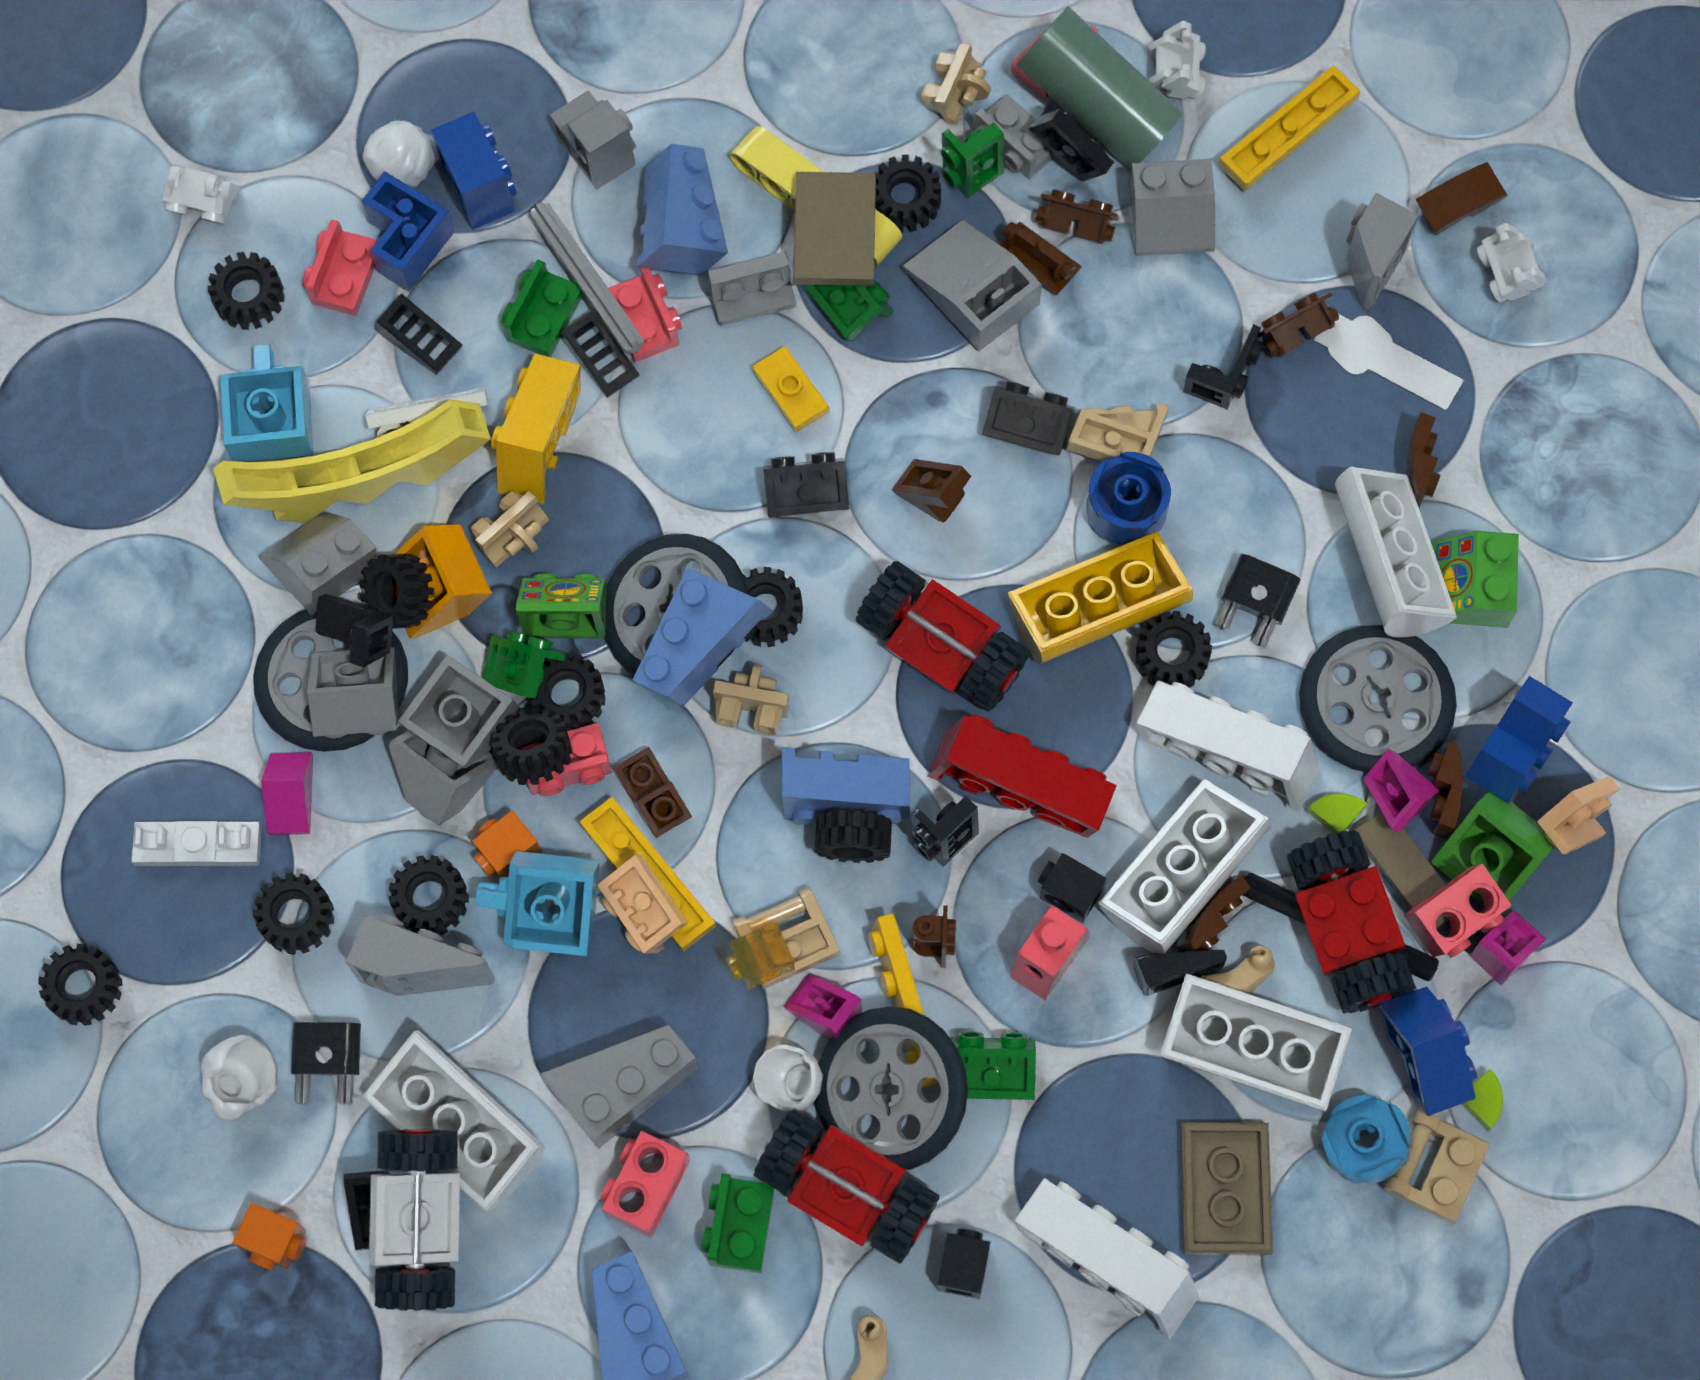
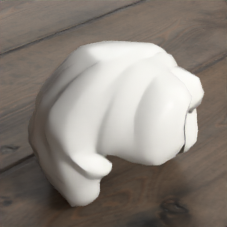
M392 121L375 130L370 135L363 152V161L376 180L385 171L413 189L426 179L430 169L439 160L432 135L424 133L421 127L406 121Z
M250 1035L232 1036L213 1047L202 1059L200 1066L202 1074L201 1093L204 1098L210 1100L212 1110L220 1119L234 1121L244 1113L250 1112L253 1108L265 1105L266 1100L270 1099L277 1089V1062L270 1050Z

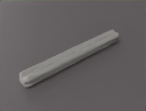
M537 203L535 208L530 211L531 219L622 351L626 354L637 353L644 345L642 336L549 203Z

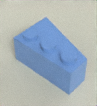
M670 144L646 166L643 207L646 208V218L640 230V237L644 238L643 252L638 256L637 267L703 275L728 253L704 148Z
M687 568L632 680L645 689L684 706L719 669L717 666L734 648L738 649L746 640L744 637L761 619L765 620L773 610L759 599Z
M782 747V802L785 820H792L794 824L812 825L816 824V818L819 817V814H827L828 811L839 813V810H847V812L861 810V813L869 811L874 812L875 815L882 814L885 818H890L892 824L900 823L902 819H910L909 758L858 754L857 760H833V752L819 751V758L796 757L795 748Z
M627 1252L592 1269L602 1380L689 1379L688 1372L633 1252Z

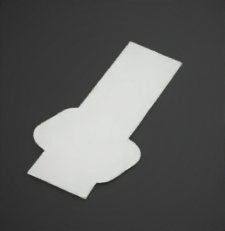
M1339 314V320L1335 322V326L1317 335L1314 341L1328 347L1329 354L1347 372L1361 374L1369 369L1445 410L1449 407L1464 381L1456 375L1393 343L1390 334L1369 316H1359L1351 321Z

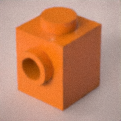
M513 810L498 821L497 819H492L485 823L477 831V837L472 840L478 852L473 856L478 866L487 877L495 873L499 880L501 877H509L510 861L515 851L542 853L538 841Z
M251 1203L232 1243L239 1249L250 1253L248 1261L261 1268L272 1271L276 1264L288 1269L291 1260L296 1262L305 1248L307 1238L303 1235L306 1229L294 1220Z

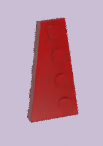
M965 715L945 732L927 777L941 782L944 775L950 776L960 781L961 790L974 795L977 792L994 793L997 795L1000 805L1021 811H1027L1029 807L1036 810L1034 816L1037 819L1086 838L1099 831L1117 785L1106 780L1107 776L1104 773L1093 768L1085 767L1081 769L1069 763V758L1064 754L1053 750H1046L1044 752L1031 746L1032 741L1027 737L1014 732L1008 734L993 728V722L979 715H971L970 717Z

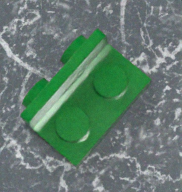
M994 122L983 130L977 129L973 131L963 144L949 129L942 133V150L940 152L943 158V170L941 173L946 183L953 190L958 188L966 198H969L1004 173V133Z
M537 260L532 270L527 269L524 272L519 284L520 293L514 303L510 302L506 306L501 318V324L503 325L508 342L534 353L551 357L561 339V332L566 329L584 294L576 283L548 272L546 263Z
M874 281V286L804 285L845 339L853 341L880 314L889 317L894 312L887 303L890 299L889 294L876 281Z
M509 630L507 638L492 635L482 679L498 689L536 699L538 687L541 685L544 677V659L565 661L566 653L552 649L553 641L536 638L525 633Z
M973 1031L961 1032L958 1034V1037L950 1038L958 1048L965 1066L968 1085L967 1099L1035 1100L1036 1045L1034 1039H1027L1026 1034L1017 1032L1003 1033L1001 1038H984L983 1033Z
M724 1173L721 1174L720 1184L712 1183L708 1209L715 1210L713 1227L705 1226L701 1253L708 1254L707 1260L710 1266L755 1273L762 1272L775 1188L766 1183L731 1178L730 1174Z

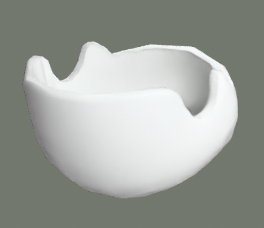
M778 1045L766 1050L755 1064L752 1080L756 1095L760 1101L788 1113L793 1108L802 1112L809 1108L819 1095L823 1074L816 1058L809 1052L790 1045Z

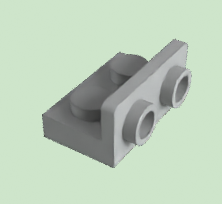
M1007 94L987 112L980 108L974 113L973 131L977 129L983 130L993 122L1003 131L1004 163L1013 172H1020L1030 180L1055 157L1028 129L1035 118Z
M785 251L708 270L710 291L721 325L796 306V299L790 281L789 263Z

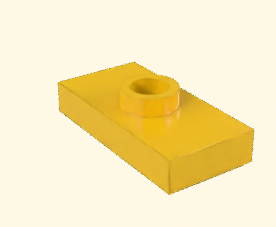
M786 346L752 366L753 373L795 432L800 431L829 413L828 404Z

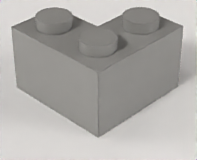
M588 90L550 114L553 133L596 189L601 188L635 166L633 149L636 148V144L630 135L633 126L622 109L616 111L608 100L604 101L601 99L597 102Z

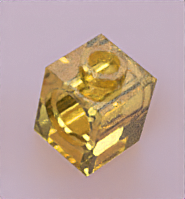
M777 922L729 942L732 955L726 958L727 964L734 980L743 979L748 990L795 970L794 960Z

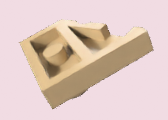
M1156 404L1155 410L1133 411L1132 406L1115 407L1112 410H1103L1101 408L1081 409L1069 438L1067 450L1099 461H1104L1107 458L1109 460L1120 456V453L1138 452L1151 457L1169 406Z

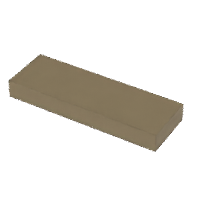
M1382 812L1355 829L1356 832L1359 831L1368 856L1409 910L1446 885L1406 830L1402 829L1399 833L1393 831ZM1439 915L1436 920V929L1449 922L1448 919Z

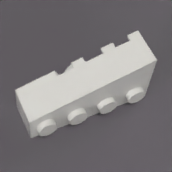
M1157 681L1136 722L1143 740L1189 762H1194L1197 757L1203 759V764L1212 770L1213 773L1225 779L1236 774L1244 782L1252 786L1251 791L1261 796L1267 797L1268 792L1272 791L1288 799L1285 807L1298 813L1319 772L1311 738L1301 728L1294 725H1285V727L1271 723L1266 716L1256 711L1248 710L1247 713L1233 709L1227 701L1219 697L1210 696L1209 699L1194 694L1193 690L1178 682H1173L1169 685Z
M1044 1178L1015 1219L1021 1234L1066 1266L1072 1267L1074 1262L1080 1265L1078 1272L1101 1291H1107L1111 1286L1116 1290L1114 1292L1115 1297L1125 1304V1308L1138 1317L1141 1314L1143 1315L1145 1311L1156 1319L1159 1325L1157 1330L1171 1339L1200 1297L1190 1272L1187 1271L1190 1267L1188 1263L1173 1252L1167 1251L1163 1255L1151 1247L1153 1244L1152 1240L1139 1230L1131 1227L1128 1232L1115 1224L1116 1217L1105 1208L1095 1204L1091 1209L1080 1202L1081 1195L1066 1183L1060 1181L1056 1186Z

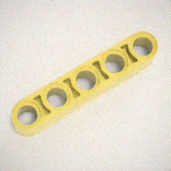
M755 126L729 155L730 160L739 171L793 211H795L796 172H824L760 126ZM876 209L874 267H878L903 238L899 228Z

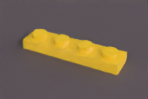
M1334 65L1331 66L1221 156L1218 165L1244 191L1248 190L1359 98L1360 90Z
M610 797L579 821L582 829L615 869L619 868L632 856L642 855L688 922L687 925L671 936L682 952H685L716 927V922L613 797Z
M894 913L877 917L871 929L872 932L868 933V941L872 955L879 957L884 972L880 973V982L883 993L886 997L892 998L894 1007L911 1009L924 1015ZM908 1039L905 1041L908 1053L904 1054V1060L907 1063L913 1064L920 1057V1047L915 1040ZM928 1077L924 1080L922 1088L934 1086L938 1081L933 1077Z

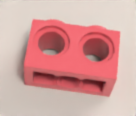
M1481 863L1463 871L1403 916L1433 957L1448 954L1452 958L1471 945L1468 937L1479 929L1485 934L1502 923L1505 919L1501 913L1512 905ZM1472 891L1478 892L1483 898L1484 906L1480 913L1474 911L1470 906L1469 897ZM1439 915L1446 917L1450 922L1451 930L1447 937L1441 936L1436 929V920Z
M643 1131L640 1132L636 1141L630 1138L620 1156L619 1162L624 1165L617 1179L611 1177L600 1196V1201L604 1203L602 1211L605 1216L652 1238L691 1161L688 1153ZM652 1153L661 1155L664 1158V1164L659 1171L647 1173L641 1169V1162L645 1156ZM632 1192L642 1194L644 1196V1204L641 1209L630 1213L621 1208L622 1200L627 1194Z

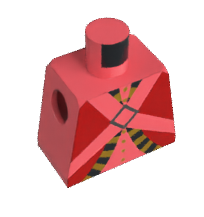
M1052 905L1020 949L1010 978L1046 1001L1090 937L1088 928ZM1028 966L1036 968L1042 976L1034 973Z

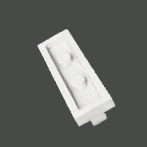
M486 387L367 410L366 420L368 429L380 427L377 432V437L385 435V432L389 429L397 430L405 426L402 423H411L427 415L450 399L479 403L480 407L486 406L489 401ZM481 408L482 413H483V416H484V419H485V422L487 423L486 413H485V411Z
M134 822L132 863L134 866H260L262 825L260 822Z

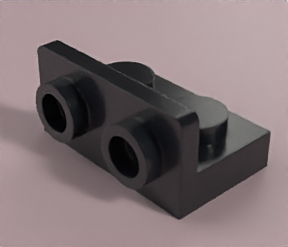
M1055 100L1046 103L1028 128L1082 182L1106 174L1114 163L1106 154L1104 147L1077 123L1075 118L1068 114Z
M1006 381L1005 387L996 386L982 434L1060 456L1071 416L1075 410V407L1067 405L1068 397L1051 392H1045L1044 398L1028 394L1029 386L1011 381Z
M835 452L811 454V461L795 463V456L771 458L770 466H763L768 517L849 509L845 461L843 458L836 459Z
M967 796L957 804L955 802L947 804L937 815L936 820L938 822L936 824L919 808L911 814L912 833L916 840L913 843L914 847L926 860L931 862L935 859L943 867L979 834L978 807Z

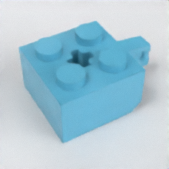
M270 344L254 346V368L246 369V372L222 374L220 379L223 436L226 450L232 461L239 462L313 455L309 380L303 366L283 368L282 365L275 366L274 353L271 350Z
M515 851L510 861L509 877H501L500 883L480 882L478 884L475 906L498 909L497 916L505 917L503 944L511 948L587 956L593 941L600 860ZM547 899L554 900V904L557 907H549V900Z

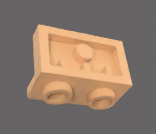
M1608 776L1570 792L1537 822L1544 830L1547 841L1565 855L1603 837L1606 832L1595 818L1611 807L1612 804L1608 799L1620 790L1614 780Z
M642 855L632 856L597 884L604 895L602 902L605 908L614 917L620 918L627 929L625 931L627 940L637 951H642L643 954L659 953L664 949L662 943L688 924Z

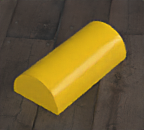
M1156 531L1008 592V598L1016 624L1027 648L1036 662L1042 664L1189 603L1193 600V589L1160 534Z

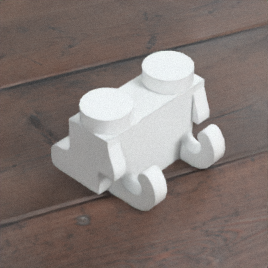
M1181 21L1164 31L1161 38L1149 45L1148 55L1156 59V75L1148 80L1163 94L1165 89H1167V96L1183 100L1188 97L1198 98L1205 88V79L1199 76L1200 61L1205 55L1206 46L1200 41L1199 35L1191 32L1190 23Z
M173 165L169 171L168 180L164 183L162 201H165L163 209L187 215L188 208L202 211L201 219L224 224L225 217H229L232 201L237 198L239 186L226 182V178L219 175Z
M1508 223L1496 227L1497 233L1482 240L1483 244L1477 247L1483 264L1487 268H1492L1495 279L1490 281V288L1498 302L1514 301L1531 294L1530 291L1542 287L1547 282L1545 274L1539 270L1532 250L1534 244L1531 237L1520 233L1516 227Z

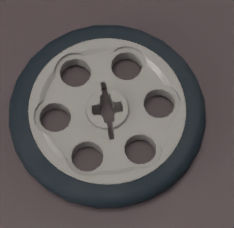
M691 534L664 535L649 540L631 551L617 566L607 583L605 641L614 658L629 673L635 675L682 579L681 571L686 563L697 561L700 565L701 574L749 595L744 575L735 559L720 545L707 538ZM650 569H659L661 572L660 583L653 589L644 588L642 581L644 574ZM635 606H643L645 609L643 622L635 627L629 626L626 620L629 610ZM734 649L720 662V664L717 667H719L733 653Z
M304 610L281 623L267 638L257 657L253 683L254 696L259 711L273 731L286 741L304 749L328 752L346 750L365 743L375 735L357 733L346 734L340 738L313 737L312 725L306 721V713L309 710L307 691L311 656L304 659L297 658L293 653L294 647L301 640H311L314 642V653L351 650V647L345 650L338 649L333 644L334 639L317 634V612L311 615L307 610ZM392 630L391 647H395L399 710L408 684V663L401 641ZM288 677H296L301 680L300 690L292 696L282 695L279 691L281 682Z
M1383 625L1355 627L1342 631L1324 642L1311 656L1303 672L1299 690L1301 714L1308 732L1317 745L1335 761L1353 770L1367 773L1388 748L1395 751L1413 768L1432 757L1446 741L1453 727L1457 708L1455 685L1448 667L1437 652L1417 636H1389L1385 633ZM1373 651H1384L1391 658V665L1386 669H1376L1369 662V654ZM1337 667H1346L1353 672L1354 682L1348 686L1338 685L1333 681L1331 672ZM1409 673H1418L1425 679L1426 688L1420 692H1412L1405 687L1403 678ZM1371 688L1378 695L1386 694L1388 696L1384 702V708L1380 707L1377 702L1370 704L1368 701L1372 695ZM1335 706H1344L1350 710L1352 721L1347 725H1337L1330 719L1329 711ZM1408 712L1418 713L1424 720V728L1417 732L1409 731L1403 726L1401 717ZM1374 728L1380 729L1387 736V744L1382 748L1369 746L1365 741V732Z
M888 1006L869 1009L853 1016L846 1023L837 1038L831 1037L825 1045L818 1063L823 1079L820 1093L816 1098V1105L826 1132L830 1125H833L907 1170L930 1162L947 1148L957 1134L965 1115L968 1085L965 1066L958 1048L945 1030L929 1017L911 1009ZM867 1039L876 1041L880 1048V1055L874 1063L866 1062L861 1055V1046ZM908 1039L915 1040L920 1047V1057L913 1064L907 1063L901 1055L902 1044ZM847 1076L854 1077L860 1086L859 1095L853 1101L846 1099L841 1092V1084ZM890 1077L891 1083L898 1085L899 1088L898 1094L891 1096V1101L890 1094L883 1093L882 1089L883 1084L890 1083ZM928 1077L935 1078L941 1086V1094L935 1102L926 1100L922 1095V1084ZM867 1114L874 1115L880 1123L879 1134L873 1139L866 1137L861 1130L862 1119ZM907 1115L915 1116L921 1125L919 1136L914 1140L907 1138L901 1129L902 1121Z

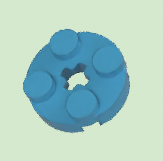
M1357 1095L1342 1101L1330 1113V1119L1326 1123L1322 1135L1324 1150L1332 1167L1349 1182L1360 1184L1386 1180L1396 1174L1409 1161L1411 1146L1409 1125L1402 1111L1393 1103L1389 1102L1388 1104L1384 1100H1378L1376 1096ZM1367 1129L1370 1135L1377 1133L1379 1139L1374 1141V1146L1371 1148L1358 1146L1355 1142L1360 1140V1131Z

